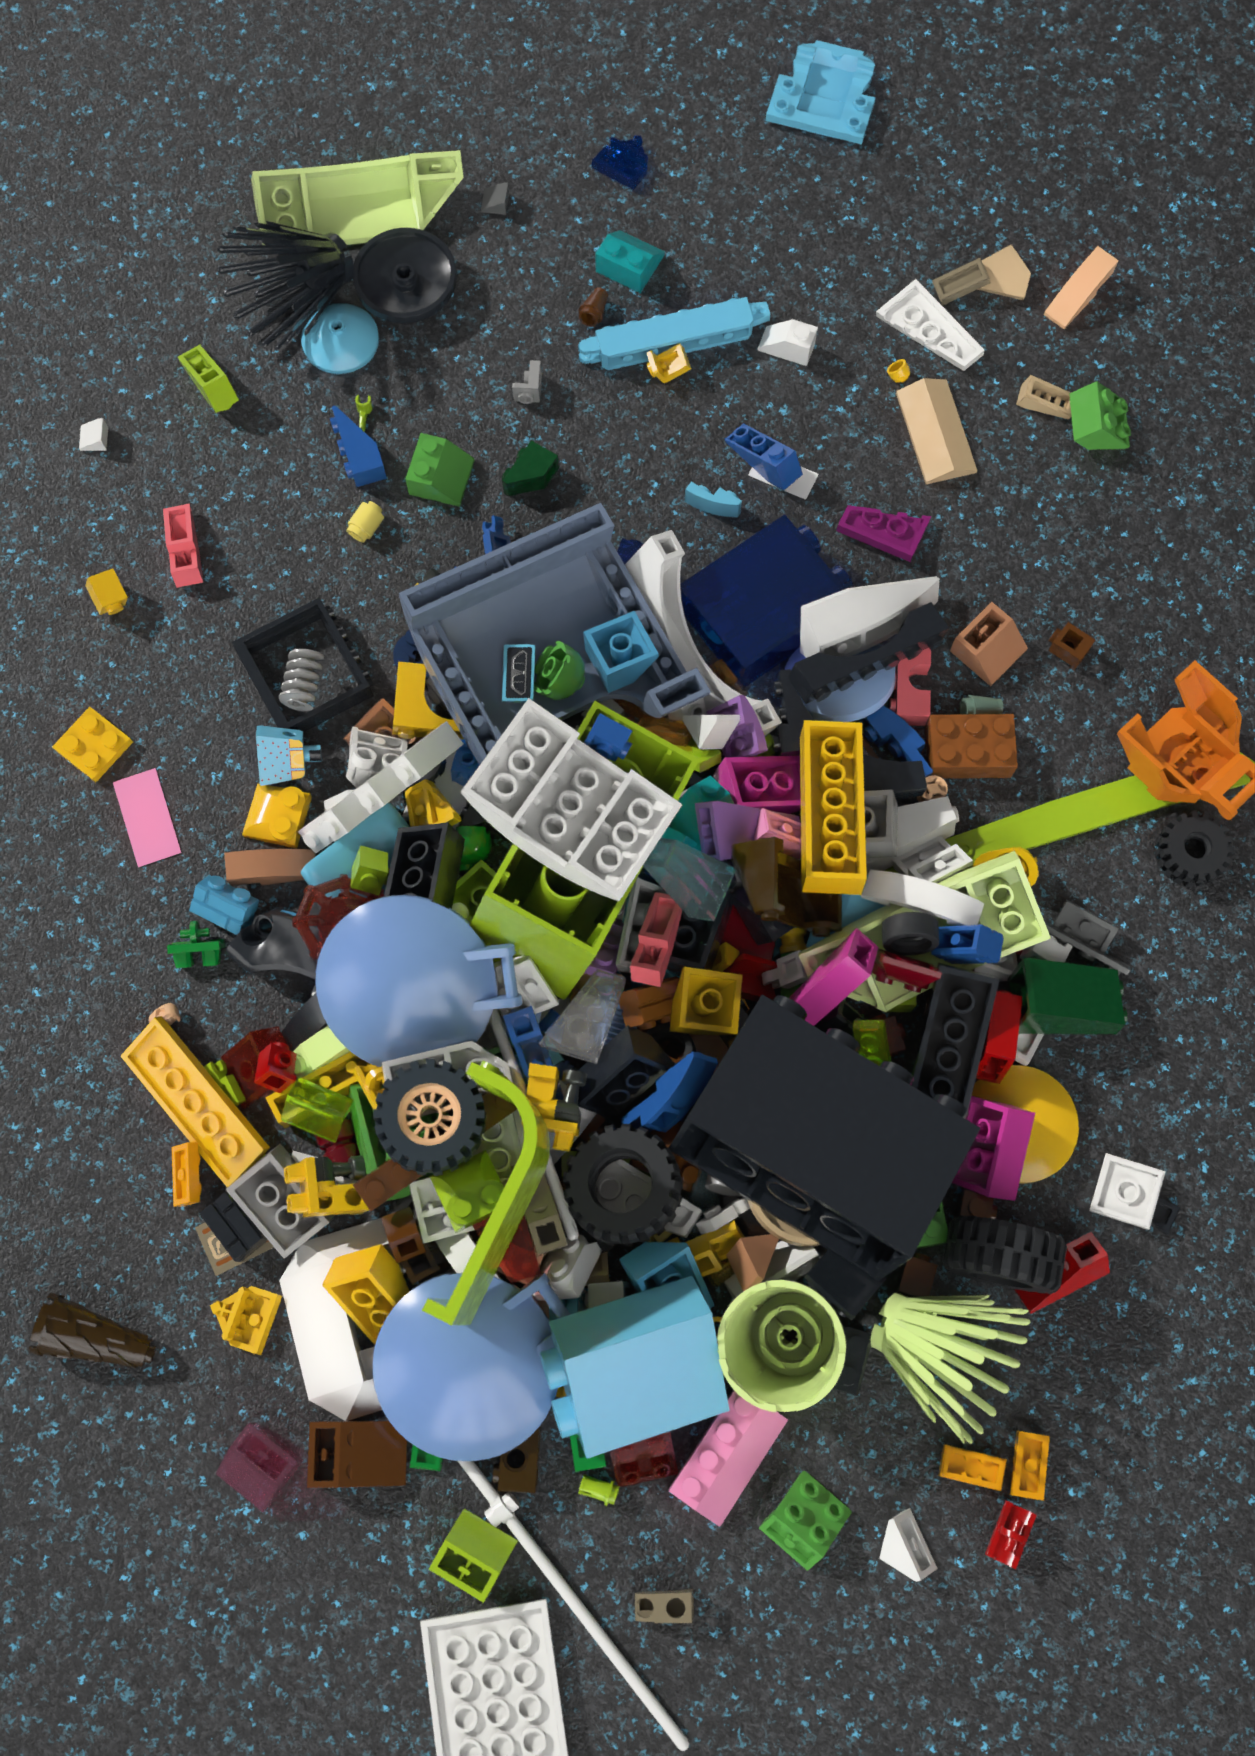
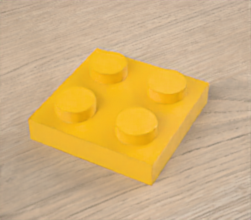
M89 706L52 748L96 783L133 741Z

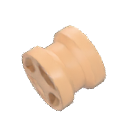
M936 775L926 777L927 789L922 796H917L918 802L946 797L948 791L947 783Z

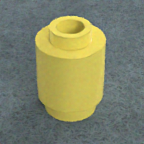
M372 501L368 503L362 502L348 522L347 533L362 543L366 539H370L384 519V516L381 514L383 511L381 507Z

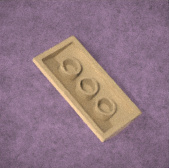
M923 378L898 390L896 395L925 484L977 473V468L947 380Z

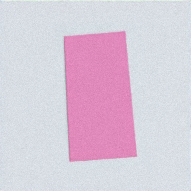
M156 768L113 782L138 867L181 853Z

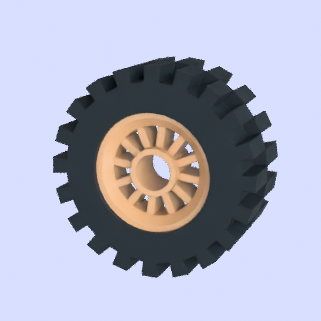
M426 1059L427 1064L419 1065L418 1061L409 1063L411 1068L404 1071L401 1067L394 1072L396 1077L392 1081L387 1078L383 1084V1093H378L376 1097L377 1109L373 1111V1118L376 1124L375 1131L381 1145L394 1162L399 1163L407 1171H410V1169L416 1171L418 1175L426 1176V1173H434V1176L443 1175L442 1171L450 1169L452 1172L458 1169V1164L463 1161L467 1163L472 1158V1152L475 1149L478 1150L482 1134L485 1133L486 1114L484 1101L481 1093L478 1091L477 1084L473 1079L470 1080L464 1070L460 1067L456 1070L452 1067V1063L443 1061V1064L440 1065L436 1064L435 1059ZM431 1094L430 1102H426L424 1095ZM436 1095L441 1097L437 1103H435ZM420 1097L423 1104L419 1105L415 1100ZM446 1101L449 1102L450 1105L441 1108ZM410 1106H413L417 1111H410ZM429 1109L436 1110L439 1113L438 1119L432 1124H426L421 1120L422 1114ZM453 1111V1116L444 1115ZM407 1117L416 1118L407 1122ZM442 1122H450L452 1124L449 1128ZM419 1125L414 1132L410 1130V1128ZM439 1127L445 1131L441 1136L437 1130ZM425 1130L424 1138L419 1137L420 1133ZM430 1131H434L436 1138L429 1139Z

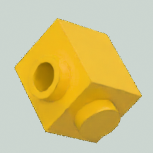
M113 568L87 578L85 586L100 615L107 612L109 615H113L124 609L123 606H125L128 597Z

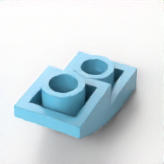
M693 482L685 489V503L694 508L724 517H738L741 513L742 500L731 491H725L719 487L713 495L706 487L698 486Z

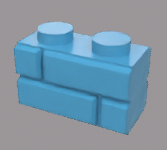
M208 875L195 886L194 898L191 901L189 911L238 935L241 929L253 924L259 900L250 896L249 891L227 884L220 876Z

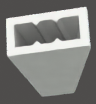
M948 796L898 807L897 857L938 836L946 839L954 835L955 825L959 822V814L956 806H951ZM897 857L866 858L867 875H869L870 870L884 871L892 867V860Z

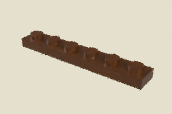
M489 1092L484 1093L482 1098L486 1114L485 1132L516 1111L517 1107ZM442 1122L449 1128L452 1124L450 1122ZM440 1127L437 1129L440 1136L445 1133ZM430 1131L429 1139L436 1138L434 1131ZM390 1158L354 1183L353 1186L371 1212L423 1175H418L416 1171L411 1169L410 1171L403 1169L399 1163L394 1162Z

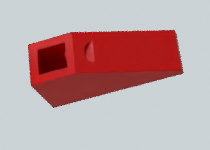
M1092 1232L1066 1244L1067 1251L1061 1287L1056 1293H1038L1015 1289V1292L1030 1314L1110 1273L1108 1254Z

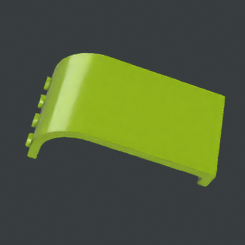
M482 1061L481 1065L471 1062L466 1074L483 1090L517 1107L523 1122L524 1142L519 1159L450 1299L428 1298L422 1311L451 1326L471 1324L544 1175L550 1153L549 1133L540 1112L521 1090L508 1080V1077L504 1076V1073L499 1068L485 1061Z

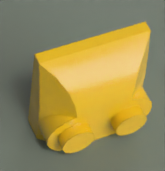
M257 784L242 836L297 849L301 836L298 831L304 826L312 799L311 794L302 792L297 787L282 788L271 785L260 786V784Z

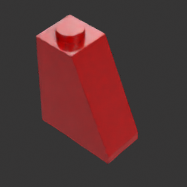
M1005 990L997 991L976 1079L1000 1084L1016 1059L1022 996L1013 995V993Z

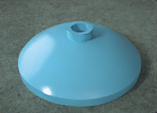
M337 303L328 305L307 335H304V331L317 312L302 330L301 344L307 359L318 369L332 374H345L362 368L373 358L379 344V332L374 319L364 309L352 304Z

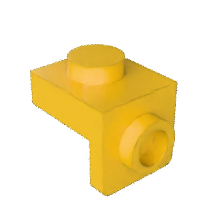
M680 343L659 355H656L652 350L647 352L649 359L647 368L652 377L660 379L664 384L691 370L685 349Z

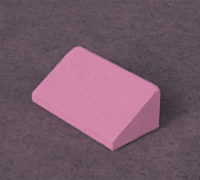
M762 808L759 813L754 840L770 837L780 838L783 840V852L781 853L797 859L801 858V823Z

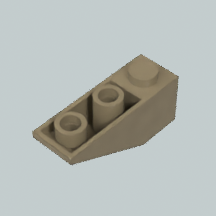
M515 1165L510 1167L511 1172L513 1171ZM544 1174L525 1212L538 1256L568 1245Z

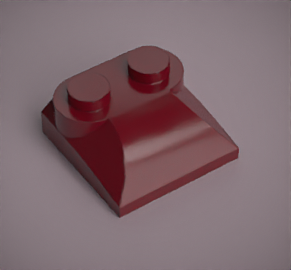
M879 948L872 969V973L876 975L875 980L892 985L893 980L904 983L903 988L917 993H921L922 988L928 989L929 984L940 979L942 972L931 963L903 955H896Z

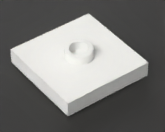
M1106 1153L1089 1211L1149 1230L1165 1171Z

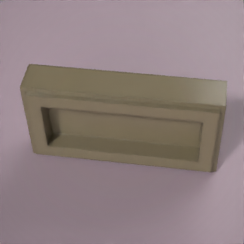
M978 258L932 280V283L943 306L990 284V279L981 258Z

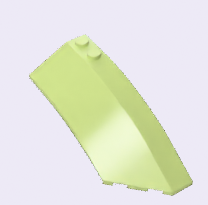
M1015 851L959 872L937 883L984 903L978 925H985L991 928V930L1003 934L1004 940L1000 958L1051 939L1021 861ZM890 903V906L877 909L843 927L842 931H837L803 950L798 955L807 977L809 978L856 928L875 943L879 949L885 950L882 943V922L895 914L919 911ZM934 916L938 920V927L953 926L947 924L946 919ZM931 951L925 954L907 956L931 963L936 968L938 963L972 970L986 964V962L982 964H950L943 959L933 956ZM871 973V976L847 997L859 1002L861 1000L887 1013L889 1009L920 993L903 988L904 983L894 980L892 985L875 980L876 975ZM934 982L929 984L928 989L933 987ZM922 988V989H921V993L924 992V991H926V990H928V989H923V988Z

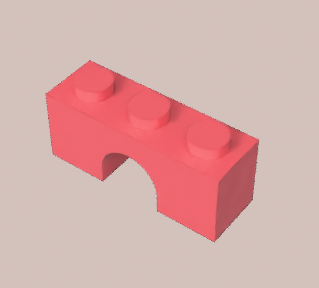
M929 648L923 650L917 657L911 660L907 658L901 660L895 666L894 698L889 700V709L905 720L910 726H925L930 716L931 690H919L912 686L909 678L913 675H927L931 666V650Z

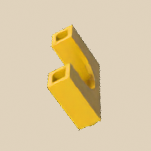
M398 662L392 734L398 735V737L403 739H413L415 736L425 737L447 721L458 737L464 740L454 720L436 715L427 705L424 695L425 665Z

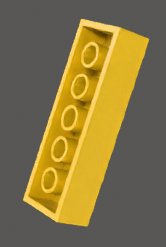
M804 720L800 735L802 892L861 895L867 880L862 723Z

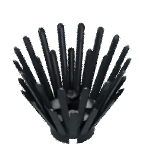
M266 221L267 224L254 223L256 227L266 230L233 226L232 228L236 231L248 233L225 232L222 233L225 238L260 240L264 245L220 246L217 248L219 253H244L248 256L289 254L220 266L217 269L220 274L247 270L248 276L279 271L223 291L225 297H230L272 283L256 290L254 296L256 298H263L235 311L233 316L236 319L294 291L270 307L265 312L267 317L247 331V336L255 335L292 308L294 312L261 344V347H267L296 320L292 328L276 344V351L285 342L287 345L293 337H296L317 312L304 331V335H307L340 288L353 279L354 264L352 256L345 258L342 249L346 248L347 245L339 235L333 232L322 235Z

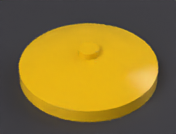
M1012 1065L1000 1084L984 1080H977L975 1082L972 1096L1016 1106L1035 1113L1019 1184L1041 1181L1056 1173L1067 1163L1077 1144L1079 1122L1077 1111L1070 1095L1056 1079L1033 1067Z

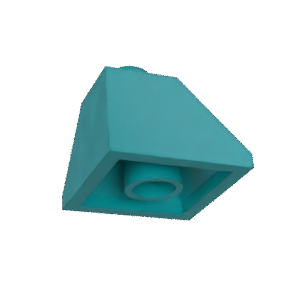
M711 775L688 788L678 801L682 806L669 824V827L688 836L697 843L693 853L700 859L703 858L695 803L721 801L734 804L730 793Z

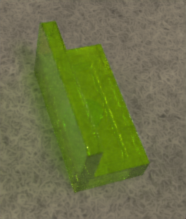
M299 1077L287 1094L281 1120L326 1140L336 1142L342 1123L351 1110L354 1099Z

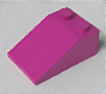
M800 756L725 757L713 774V778L730 793L734 804L758 809L764 808L769 811L785 814L801 811Z

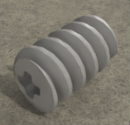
M294 649L289 652V661L286 664L287 671L283 676L285 682L281 685L283 692L279 695V700L283 705L298 711H310L313 709L306 702H314L316 699L309 692L318 690L317 685L311 683V681L320 680V676L313 671L322 670V665L315 661H323L325 657L323 654L309 649Z

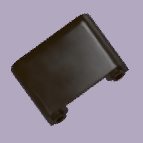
M770 837L736 843L731 846V859L755 914L761 916V920L778 921L812 932L814 937H829L830 932L842 931V894L802 892L801 860L781 853L783 852L782 839Z

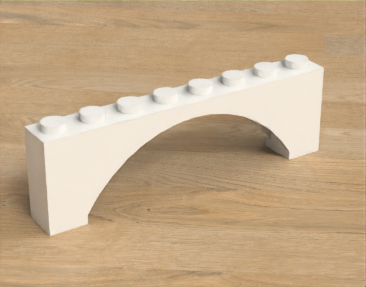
M670 530L651 536L625 566L685 670L688 672L698 668L711 693L703 697L706 710L708 711L742 694L730 688L713 673L692 640L683 612L680 590L681 561L685 552L673 531ZM745 696L758 717L764 736L768 735L782 723L769 699L760 701Z

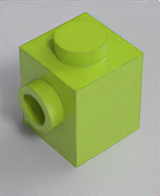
M360 845L351 870V888L379 895L383 885L387 884L390 870L388 868V852Z

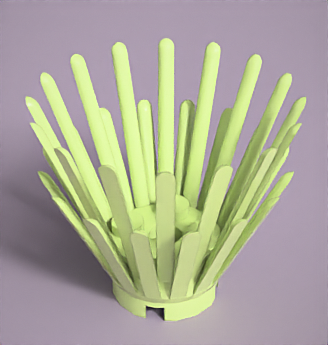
M897 1292L893 1293L879 1313L884 1316L881 1325L874 1324L871 1334V1346L884 1354L926 1415L934 1423H936V1417L927 1406L929 1404L963 1443H965L966 1439L972 1444L973 1440L970 1434L914 1372L975 1431L983 1434V1427L925 1367L987 1414L996 1416V1409L971 1391L973 1385L968 1378L941 1359L998 1391L1008 1393L1009 1386L955 1355L975 1364L983 1363L984 1357H987L1013 1368L1020 1366L1019 1360L962 1339L954 1334L957 1333L980 1340L997 1338L1018 1344H1025L1028 1340L1024 1336L937 1316V1314L1028 1325L1031 1322L1028 1319L997 1313L1026 1314L1029 1310L991 1306L995 1302L993 1300H985L990 1295L908 1297Z

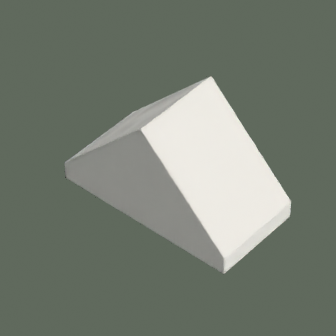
M683 715V722L699 749H723L740 721V715Z

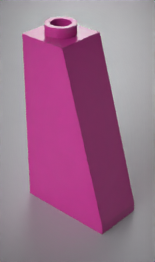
M858 928L789 997L807 1012L805 1021L813 1026L871 976L879 947Z

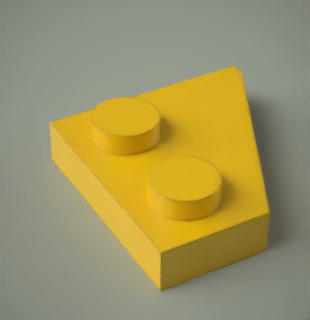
M424 779L405 790L410 827L449 823L453 826L461 821L460 815L432 781Z

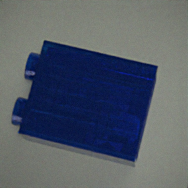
M785 514L680 584L685 618L741 689L785 661L800 647L801 606L854 587L851 578L842 567L835 565L829 568L818 555L821 552V546L814 532L806 525L796 528Z

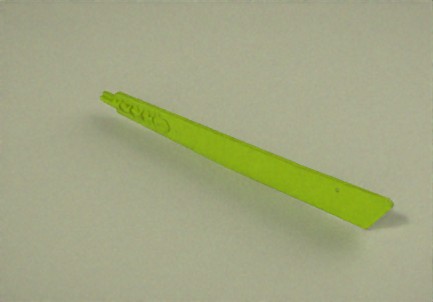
M1244 774L1230 789L1247 785L1250 782V778ZM1134 775L1047 802L945 839V841L950 846L957 844L973 860L974 864L981 854L989 851L1011 847H1022L1030 850L1182 802L1175 803L1157 800L1147 791L1148 787ZM893 866L884 870L887 872L898 873L893 868Z

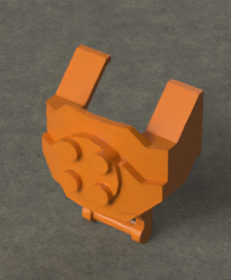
M1194 660L1175 678V683L1185 707L1171 708L1147 732L1141 721L1142 717L1137 713L1117 732V735L1130 762L1128 769L1148 787L1147 791L1157 800L1175 803H1196L1201 799L1213 804L1218 808L1222 817L1231 820L1237 815V810L1255 793V764L1245 755L1240 754L1239 736L1242 715L1236 703L1238 698ZM1246 774L1250 778V782L1230 801L1226 799L1223 794Z

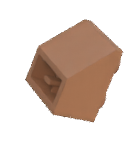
M991 602L955 638L950 652L988 685L992 686L1019 659L1028 647L1013 619Z

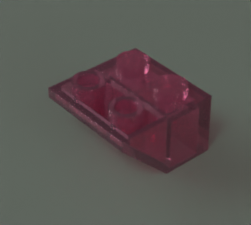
M249 1422L228 1449L216 1475L264 1513L304 1460L259 1423Z

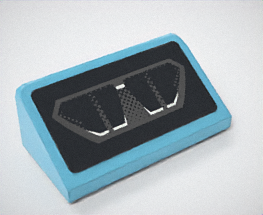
M504 645L502 702L526 703L528 698L533 701L535 645Z

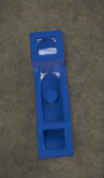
M532 1005L503 1015L528 1084L530 1063L554 1067ZM558 1080L555 1099L563 1100L564 1094Z

